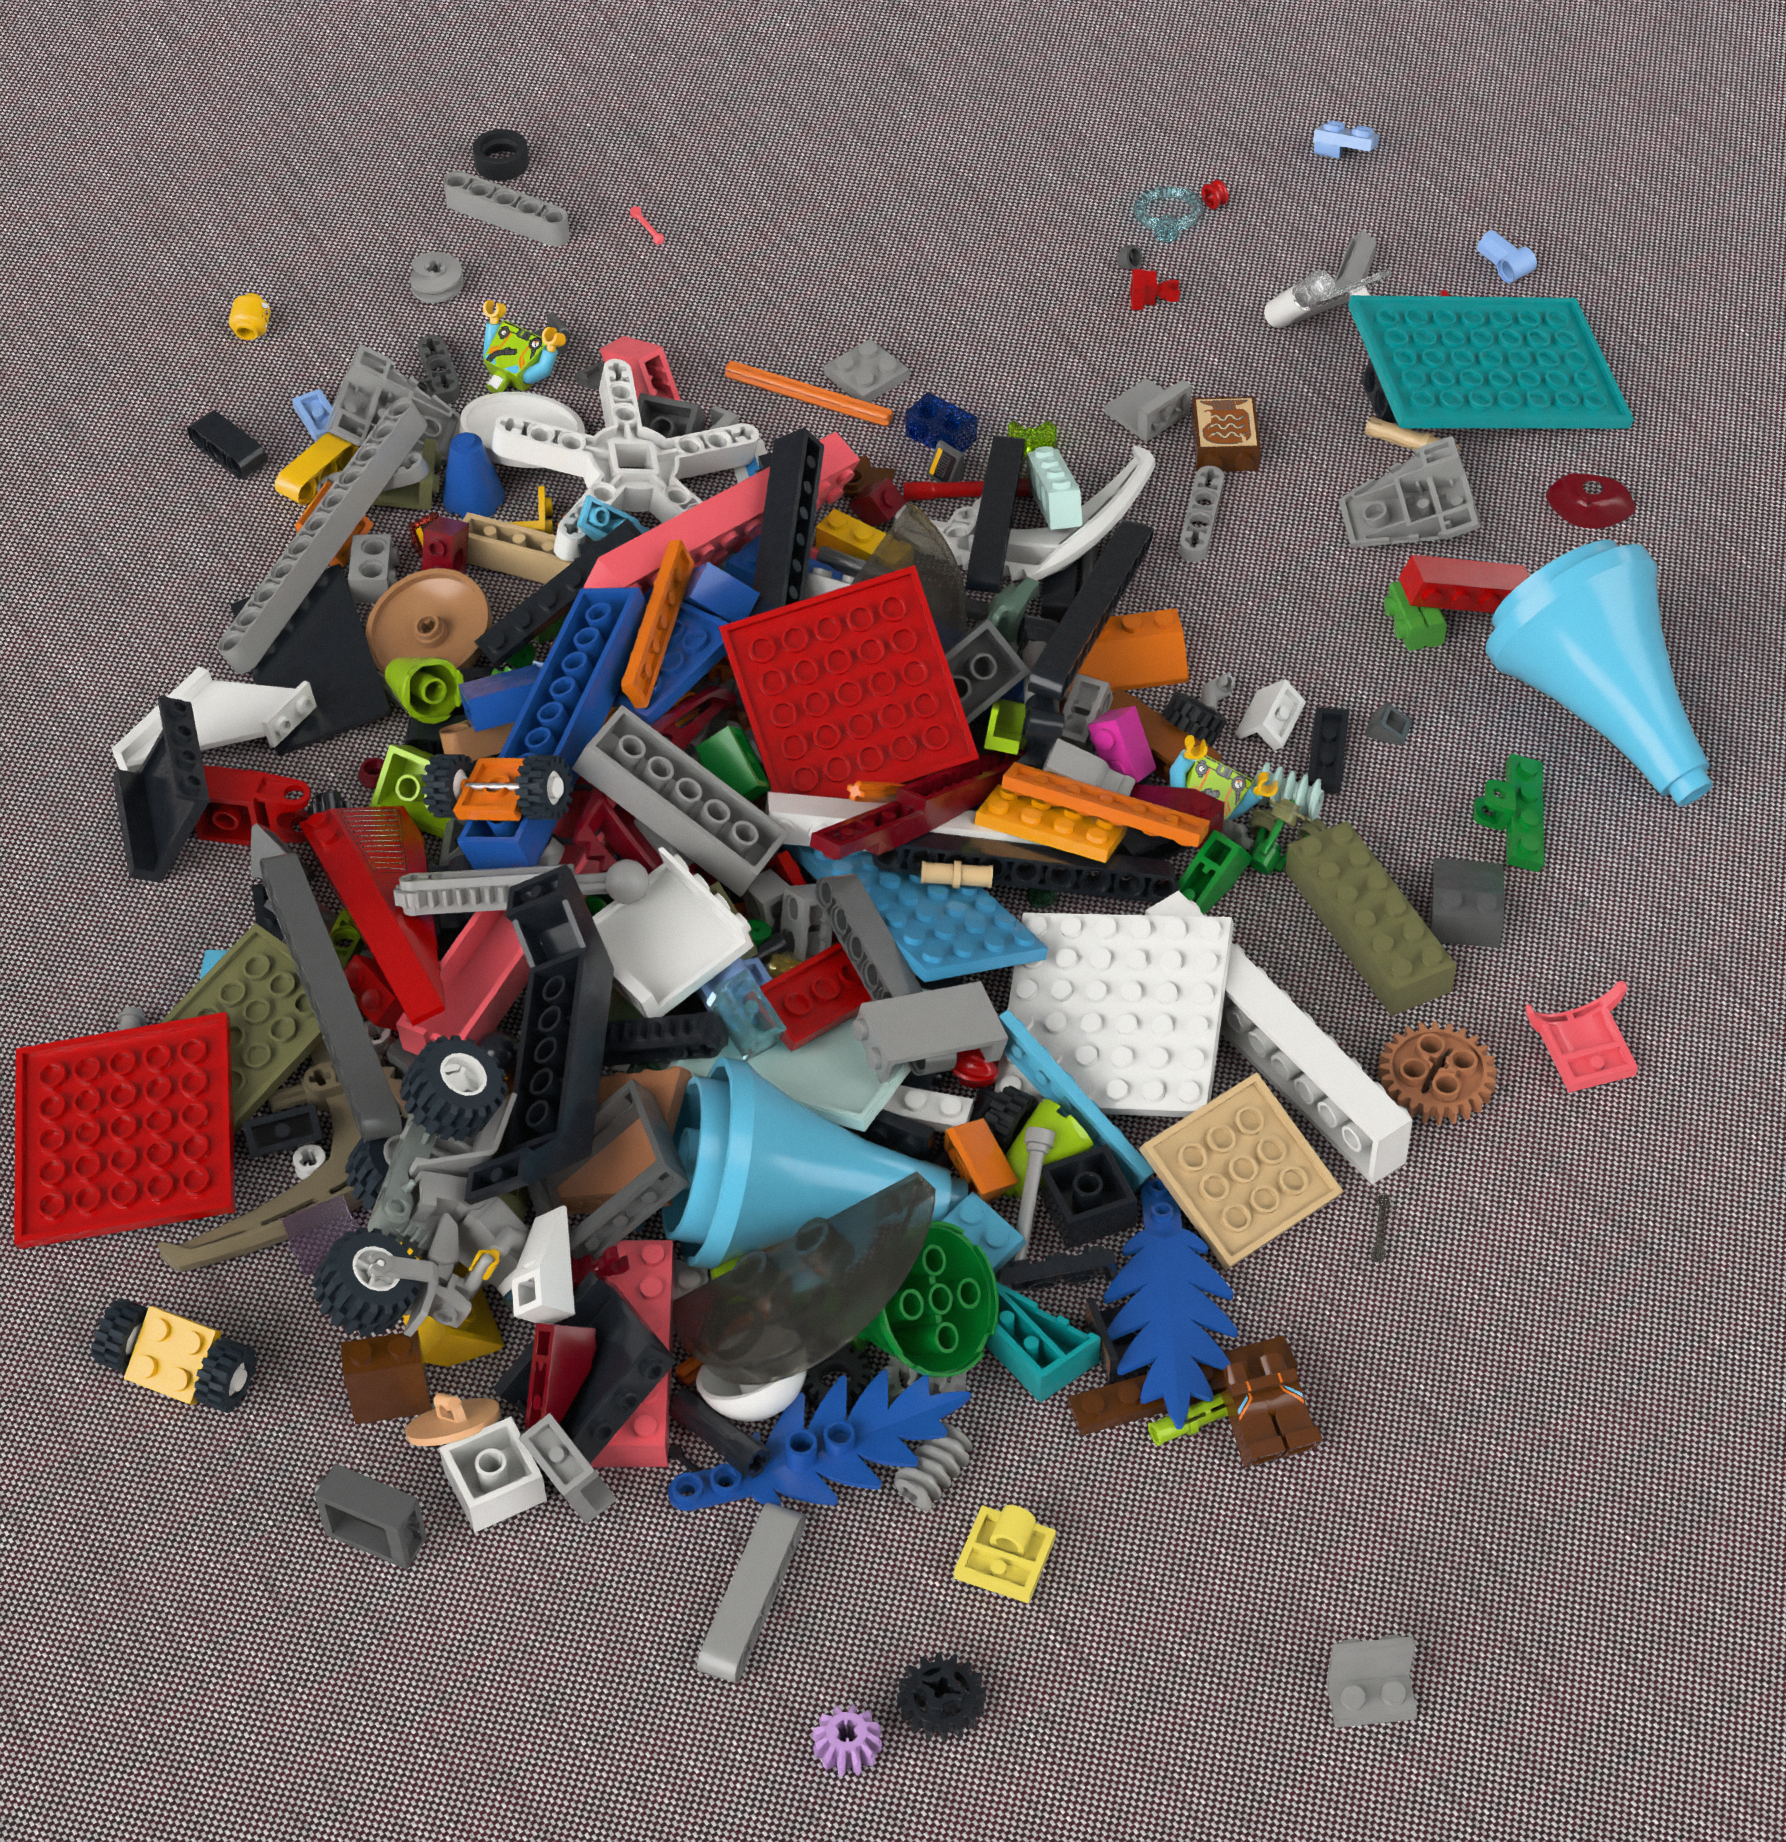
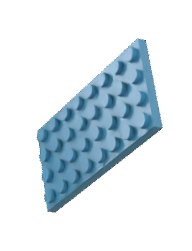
M782 844V847L817 880L822 877L850 873L856 874L910 969L924 982L1046 960L1048 947L982 887L960 885V889H953L952 885L921 884V875L880 870L873 863L872 853L867 851H858L843 857V859L833 860L826 858L821 851L811 846Z

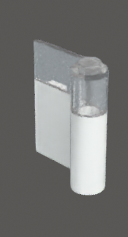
M1390 269L1337 289L1331 275L1321 270L1315 271L1269 301L1264 310L1265 319L1271 326L1283 328L1344 304L1350 300L1351 295H1369L1367 289L1390 276Z

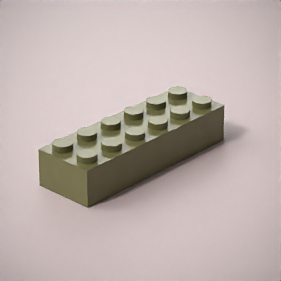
M1348 821L1288 844L1285 872L1390 1016L1452 992L1456 971L1455 962Z

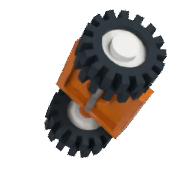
M437 754L429 759L430 764H426L424 768L427 775H422V781L425 782V787H421L422 794L427 796L423 801L425 805H429L427 810L429 813H433L435 817L458 818V820L519 821L523 814L527 815L526 818L557 820L564 817L563 813H567L569 810L566 804H571L572 802L569 792H573V786H570L569 781L573 780L572 774H567L570 767L568 764H564L565 759L557 755H530L528 758H479L475 764L471 763L472 759L464 754Z

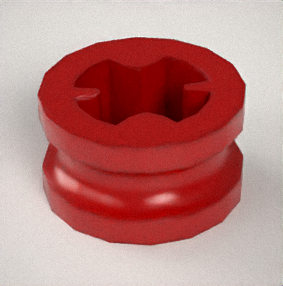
M1214 180L1211 184H1206L1201 189L1204 203L1212 210L1219 208L1220 205L1227 204L1229 201L1228 190L1220 180Z

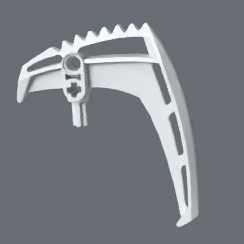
M1133 446V459L1100 492L1081 506L1082 526L1050 530L1049 526L1036 529H1011L1003 576H1009L1012 581L1025 579L1026 577L1038 581L1068 568L1088 552L1123 517L1148 481L1156 466L1155 458L1150 451L1139 446ZM981 497L975 501L972 507L957 509L948 522L909 515L907 506L904 505L896 513L895 538L913 546L914 550L922 554L935 555V560H946L948 565L951 566L963 565V570H968Z

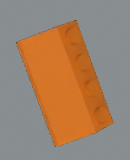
M1177 608L1110 617L1078 674L1108 682L1112 692H1116L1119 688L1126 691L1189 682L1184 632ZM1075 679L1073 680L1072 684L1070 685V687H1069V689H1068V692L1071 691V688H1072V686H1073V683H1074Z

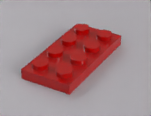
M838 942L749 992L746 1002L787 1048L793 1052L857 1015L861 1003L872 1002V999L841 943Z

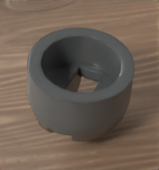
M1136 245L1122 247L1116 256L1117 263L1123 269H1138L1142 263L1140 248Z

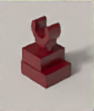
M617 1246L607 1248L598 1261L591 1254L579 1260L570 1256L573 1291L590 1271L607 1280V1276L620 1275L630 1269L628 1256L625 1255L619 1259Z

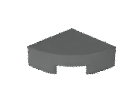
M600 361L575 373L576 382L583 387L599 390L604 364Z

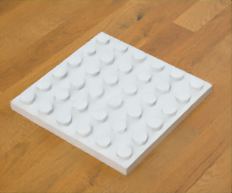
M1023 913L1021 923L1048 947L1046 960L1014 966L1007 1010L1024 1023L1027 1031L1040 1045L1049 1051L1057 1064L1073 1077L1077 1086L1089 1099L1098 1105L1100 1111L1103 1114L1187 1117L1209 1103L1212 1095L1234 926L1232 917ZM1003 1053L999 1060V1074L994 1091L997 1093L1002 1092L1004 1087L1011 1085L1036 1097L1039 1103L1045 1099Z

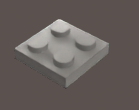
M869 339L825 364L824 375L851 397L871 402L910 379V369L872 339Z

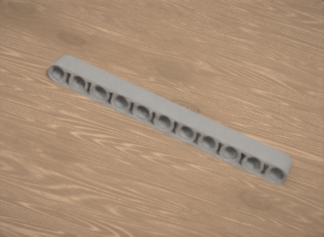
M402 397L389 406L219 640L217 649L236 673L244 674L249 672L258 664L426 430L427 422L411 398Z

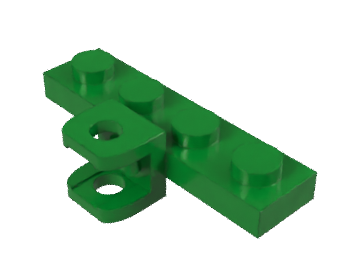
M1511 753L1506 761V782L1500 780H1488L1484 785L1485 797H1477L1474 801L1473 818L1478 824L1499 831H1503L1506 826V864L1539 873L1544 865L1543 762ZM1493 792H1499L1501 794L1499 795V797H1496ZM1482 809L1489 810L1493 816L1486 815Z

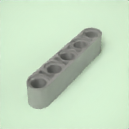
M463 171L449 172L443 178L446 204L452 210L554 247L565 245L570 239L567 211L562 207Z
M769 1502L764 1505L704 1640L697 1661V1671L733 1683H737L740 1680L803 1534L806 1521L804 1513Z

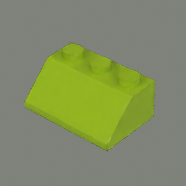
M390 744L370 807L404 806L418 829L443 839L446 823L452 818L435 817L433 813H429L427 810L429 805H425L423 801L427 796L422 794L421 787H425L422 775H427L424 768L426 764H430L429 759L435 757V755L410 745Z

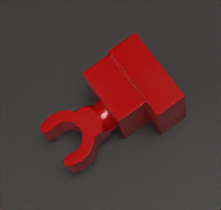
M1132 269L1130 284L1131 310H1143V305H1155L1156 296L1169 302H1178L1180 298V281L1171 279L1157 284L1156 271Z

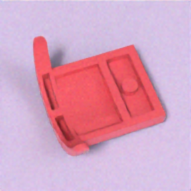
M1625 981L1617 982L1611 990L1591 1003L1566 1012L1544 1014L1534 1011L1530 1004L1526 1005L1527 1018L1531 1026L1540 1033L1569 1093L1636 1076L1638 1066L1610 1013L1626 994L1627 985Z

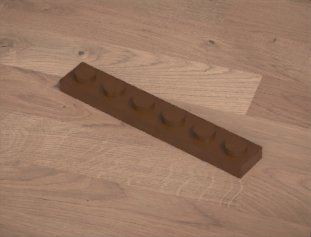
M1284 1335L1224 1352L1231 1364L1246 1361L1251 1379L1262 1376L1257 1360L1262 1356L1275 1352L1280 1353L1287 1370L1295 1368L1296 1372L1298 1371V1364ZM1196 1362L1206 1377L1213 1396L1227 1389L1223 1370ZM1147 1374L1068 1396V1407L1080 1436H1084L1167 1412L1164 1398L1162 1397L1146 1404L1141 1403V1392ZM1190 1396V1405L1203 1401Z

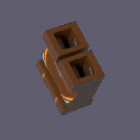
M1279 1352L1267 1354L1257 1360L1261 1377L1251 1379L1246 1361L1229 1364L1223 1370L1227 1389L1221 1396L1224 1405L1227 1406L1228 1417L1244 1468L1274 1461L1279 1457L1285 1458L1314 1450L1323 1441L1318 1426H1314L1305 1404L1302 1388L1297 1381L1299 1378L1296 1369L1287 1370L1286 1364Z

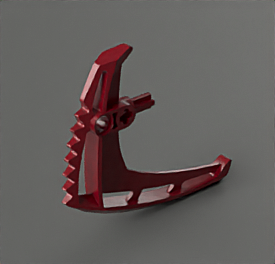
M710 686L653 723L651 727L662 736L668 737L670 742L684 751L700 730L720 710L729 711L736 705L737 696L723 687ZM701 707L708 708L685 727L680 728L675 725ZM594 786L580 813L573 839L574 844L586 848V859L599 861L598 873L607 872L609 867L617 861L594 835L597 829L600 828L623 860L629 859L639 862L646 868L647 873L650 874L664 862L634 824L636 817L619 804L612 808L606 798L607 795ZM696 863L688 866L689 872L693 876L698 873L708 886L717 882L715 877Z

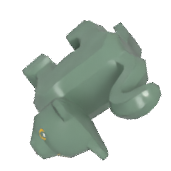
M1026 577L1018 587L1014 583L1008 584L999 594L993 597L988 607L987 619L991 621L1009 645L1010 642H1016L1020 621L1030 599H1035L1038 595L1040 582Z

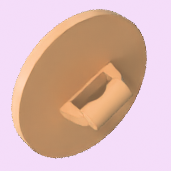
M438 1393L433 1400L436 1408L412 1420L407 1425L405 1434L407 1441L416 1446H436L456 1442L480 1433L483 1428L494 1424L501 1416V1409L499 1403L493 1399L472 1398L461 1400L456 1396Z

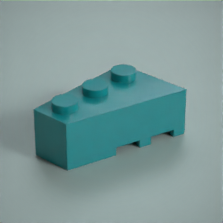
M997 1282L999 1297L997 1326L994 1335L988 1337L985 1346L1040 1403L1099 1363L1101 1337L1092 1332L1086 1334L1069 1325L1070 1320L1060 1315L1056 1318L1038 1308V1303Z

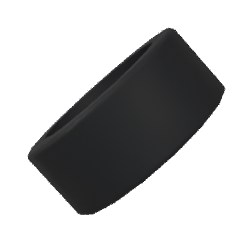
M508 129L491 130L480 135L473 143L475 168L480 175L487 179L495 181L513 179L524 173L528 167L527 142L516 131ZM499 151L514 153L505 158L487 157Z

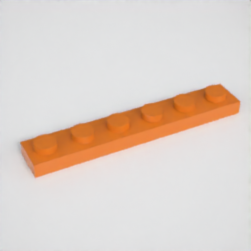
M681 539L669 541L665 555L662 557L661 567L657 579L654 581V588L649 603L646 605V612L641 627L638 629V636L633 651L630 653L625 675L621 680L622 691L628 696L635 709L648 707L694 566V561Z
M1014 762L1003 775L1001 788L1010 790L1018 796H1030L1043 800L1050 806L1070 808L1083 816L1103 818L1116 826L1136 828L1149 836H1162L1175 840L1176 843L1182 846L1198 847L1208 833L1209 820Z

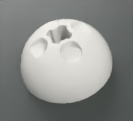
M781 1327L764 1328L741 1335L724 1344L704 1362L697 1374V1389L709 1406L730 1419L754 1422L772 1417L785 1410L795 1400L804 1384L807 1372V1354L803 1340L795 1331Z

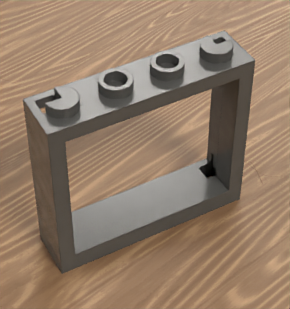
M633 1078L597 1107L591 1156L527 1185L537 1217L563 1206L557 1187L641 1118L656 1161L573 1230H571L568 1223L570 1256H573L576 1260L588 1254H591L596 1260L599 1259L607 1248L615 1246L690 1184L655 1095Z

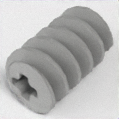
M942 1423L948 1430L945 1438L923 1440V1445H920L914 1451V1455L918 1458V1465L916 1467H902L895 1474L894 1485L905 1500L923 1511L931 1510L933 1507L931 1499H940L942 1496L940 1488L947 1489L950 1487L951 1480L949 1477L956 1478L959 1476V1466L965 1467L970 1462L966 1452L973 1450L971 1441L960 1430L947 1423Z

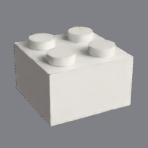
M511 1416L483 1428L480 1433L439 1447L444 1473L475 1533L547 1501L543 1476L532 1455L518 1437L521 1434Z

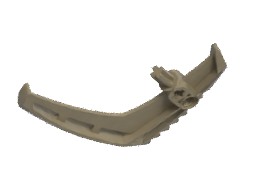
M324 1040L309 1055L314 1066L310 1067L303 1077H300L301 1083L276 1090L268 1100L272 1113L305 1103L308 1105L314 1103L317 1111L330 1110L333 1139L329 1160L310 1176L283 1194L218 1228L179 1245L158 1242L157 1245L161 1258L174 1270L184 1272L257 1251L323 1226L356 1210L364 1204L361 1199L356 1200L352 1195L354 1187L347 1186L331 1194L347 1185L346 1179L349 1174L345 1173V1166L349 1161L350 1153L361 1139V1135ZM377 1054L378 1059H379V1062H380L381 1067H382V1065H383V1056L380 1055V1054ZM382 1067L398 1109L403 1117L408 1118L404 1108L407 1101L401 1100L402 1080L394 1079L396 1074L395 1067ZM312 1202H316V1203H314V1204H312V1205H310V1206H308V1207H306V1208H303V1209H301V1210H299V1211H297V1212H295V1213H293V1214H290V1215H288V1216H286V1217H283V1216H285V1215H287V1214H289V1213H291V1212H294V1211H296V1210H298V1209H300V1208H302V1207H304V1206H306V1205H308V1204H310V1203H312Z

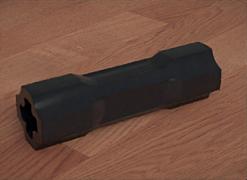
M684 1388L675 1394L673 1401L669 1405V1416L688 1431L694 1432L724 1456L726 1462L743 1476L755 1478L764 1471L766 1464L770 1461L769 1449L751 1435L742 1432L724 1416L715 1411L695 1390Z

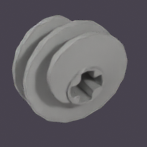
M428 252L414 259L410 283L412 285V294L418 300L427 303L444 302L455 297L461 291L464 278L462 266L458 259L443 252Z

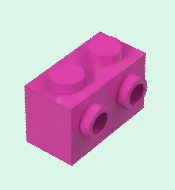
M1136 706L1106 711L1088 725L1090 739L1095 745L1098 756L1108 764L1110 769L1134 778L1136 780L1135 783L1140 782L1156 769Z

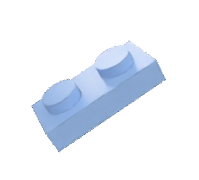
M321 389L292 398L293 408L315 442L328 433L325 427L332 406Z

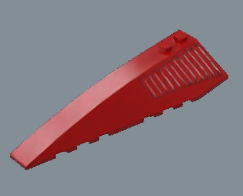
M405 807L334 808L315 813L307 820L299 823L316 861L411 1025L415 1026L446 1011L443 983L439 972L441 971V966L437 955V950L439 949L435 936L434 914L409 916L404 914L403 907L395 906L393 890L396 888V885L400 884L399 878L410 873H428L427 867H429L428 858L425 854L426 842Z

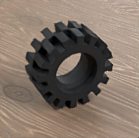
M1179 691L1174 692L1162 713L1166 720L1179 727L1180 730L1193 735L1200 741L1205 739V742L1214 745L1227 723L1226 719L1215 712V710Z
M1011 1085L1004 1087L1003 1091L996 1095L997 1100L991 1102V1109L984 1116L1004 1155L1039 1104L1036 1097Z
M833 1342V1349H828L826 1343L820 1345V1353L813 1349L809 1353L810 1359L807 1358V1372L802 1386L806 1402L809 1406L814 1404V1411H817L822 1400L831 1389V1387L822 1383V1377L830 1372H844L851 1377L850 1382L847 1384L846 1409L849 1408L852 1411L861 1394L871 1383L869 1361L867 1357L863 1359V1352L857 1349L853 1353V1346L847 1343L844 1349H840V1342Z

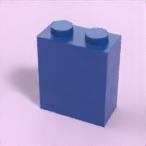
M536 664L458 684L465 716L475 732L516 722L540 672Z

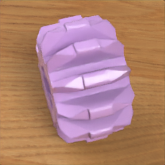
M854 1704L849 1707L848 1712H842L841 1708L835 1705L833 1717L822 1713L819 1718L820 1726L814 1727L812 1736L813 1741H815L813 1746L814 1755L816 1758H823L822 1764L827 1771L837 1766L838 1774L842 1778L846 1773V1769L852 1768L853 1772L859 1776L862 1772L861 1764L873 1767L875 1754L880 1753L882 1750V1740L879 1738L881 1727L878 1722H872V1714L869 1710L858 1715L857 1707Z

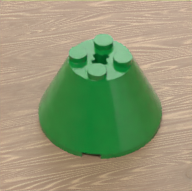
M943 1221L918 1223L901 1232L859 1279L853 1280L849 1288L851 1312L858 1337L862 1340H869L917 1373L934 1378L952 1377L962 1374L980 1361L984 1356V1353L981 1351L988 1337L995 1333L999 1311L997 1283L985 1252L980 1245H973L963 1235V1229Z

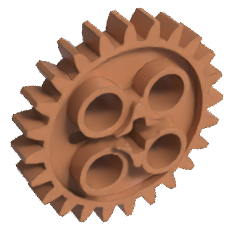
M1437 1021L1433 1022L1432 1029H1427L1420 1022L1417 1032L1407 1026L1405 1027L1404 1036L1395 1033L1393 1043L1386 1042L1384 1053L1380 1054L1378 1078H1381L1380 1084L1387 1090V1095L1392 1100L1397 1099L1396 1104L1398 1106L1401 1105L1404 1108H1409L1411 1118L1419 1113L1422 1114V1123H1426L1431 1116L1435 1117L1437 1125L1442 1124L1443 1117H1448L1452 1124H1456L1458 1114L1469 1120L1471 1110L1480 1113L1483 1103L1489 1104L1491 1093H1494L1497 1068L1493 1067L1495 1058L1494 1056L1487 1055V1045L1477 1046V1035L1468 1039L1465 1037L1466 1028H1462L1455 1033L1452 1032V1023H1449L1445 1030L1439 1028ZM1451 1052L1450 1055L1447 1056V1058L1445 1059V1065H1444V1068H1442L1441 1066H1442L1444 1057L1446 1056L1447 1053ZM1430 1078H1433L1431 1088L1427 1093H1424L1429 1087Z

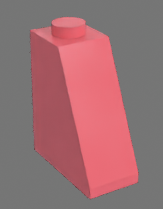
M622 336L600 348L604 363L610 359H620L630 365L637 400L640 393L681 401L662 346Z

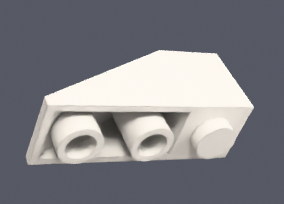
M560 1206L540 1215L533 1222L512 1278L514 1317L534 1323L554 1324L575 1315L566 1206Z

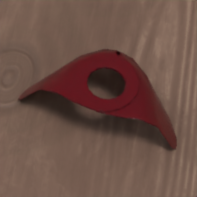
M1572 473L1561 477L1546 491V499L1555 512L1568 523L1578 527L1596 529L1613 526L1630 517L1636 509L1635 503L1626 487L1616 480L1599 475ZM1588 481H1596L1603 486V491L1599 494H1589L1584 491L1583 485Z

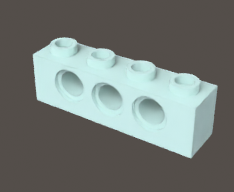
M1043 446L1036 448L1034 452H1027L1030 491L1050 530L1082 526L1080 488L1059 450Z

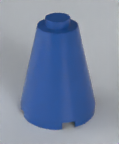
M469 432L456 435L450 442L442 493L445 510L453 515V512L461 515L462 519H464L467 512L490 517L497 512L496 508L505 502L504 486L481 438Z

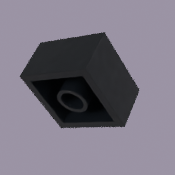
M1107 1144L1042 1166L1038 1194L1067 1249L1136 1226L1137 1199Z

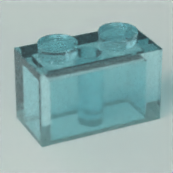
M747 969L717 984L707 1000V1004L713 1013L720 1015L723 1021L726 1022V1027L730 1030L729 1037L745 1061L776 1046L787 1029Z

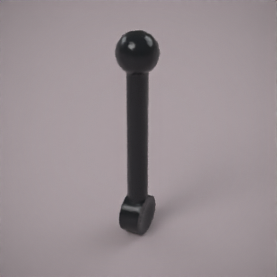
M672 1445L669 1447V1458L678 1460L692 1473L702 1471L683 1455V1448L681 1446Z

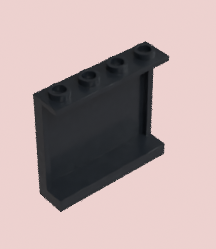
M159 696L157 700L163 728L138 773L118 769L113 777L129 877L162 883L210 799L192 704L181 699Z
M590 1271L573 1291L575 1315L554 1323L557 1325L596 1329L597 1349L592 1359V1368L560 1423V1427L589 1464L593 1462L676 1362V1359L619 1288L593 1271ZM534 1339L493 1387L498 1396L515 1405L525 1419Z

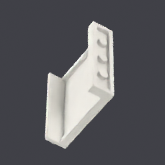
M663 847L659 848L658 851L664 863L648 874L650 886L645 897L629 905L618 903L614 900L592 917L614 966L612 986L644 1018L664 1016L754 947L748 933L751 931V926L740 913L734 915L730 911V906L719 893L713 895L705 880L698 873L693 876L689 872L685 861L678 854L672 856Z

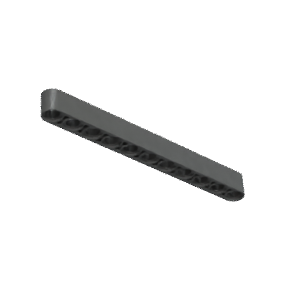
M296 852L260 859V872L265 890L363 1142L400 1135L402 1133V1122L397 1104Z

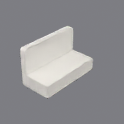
M1286 679L1259 689L1235 734L1241 739L1258 733L1273 750L1284 747L1306 701Z

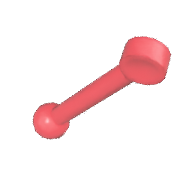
M632 207L630 209V216L637 218L653 236L655 244H662L665 239L664 235L657 233L642 216L640 207Z

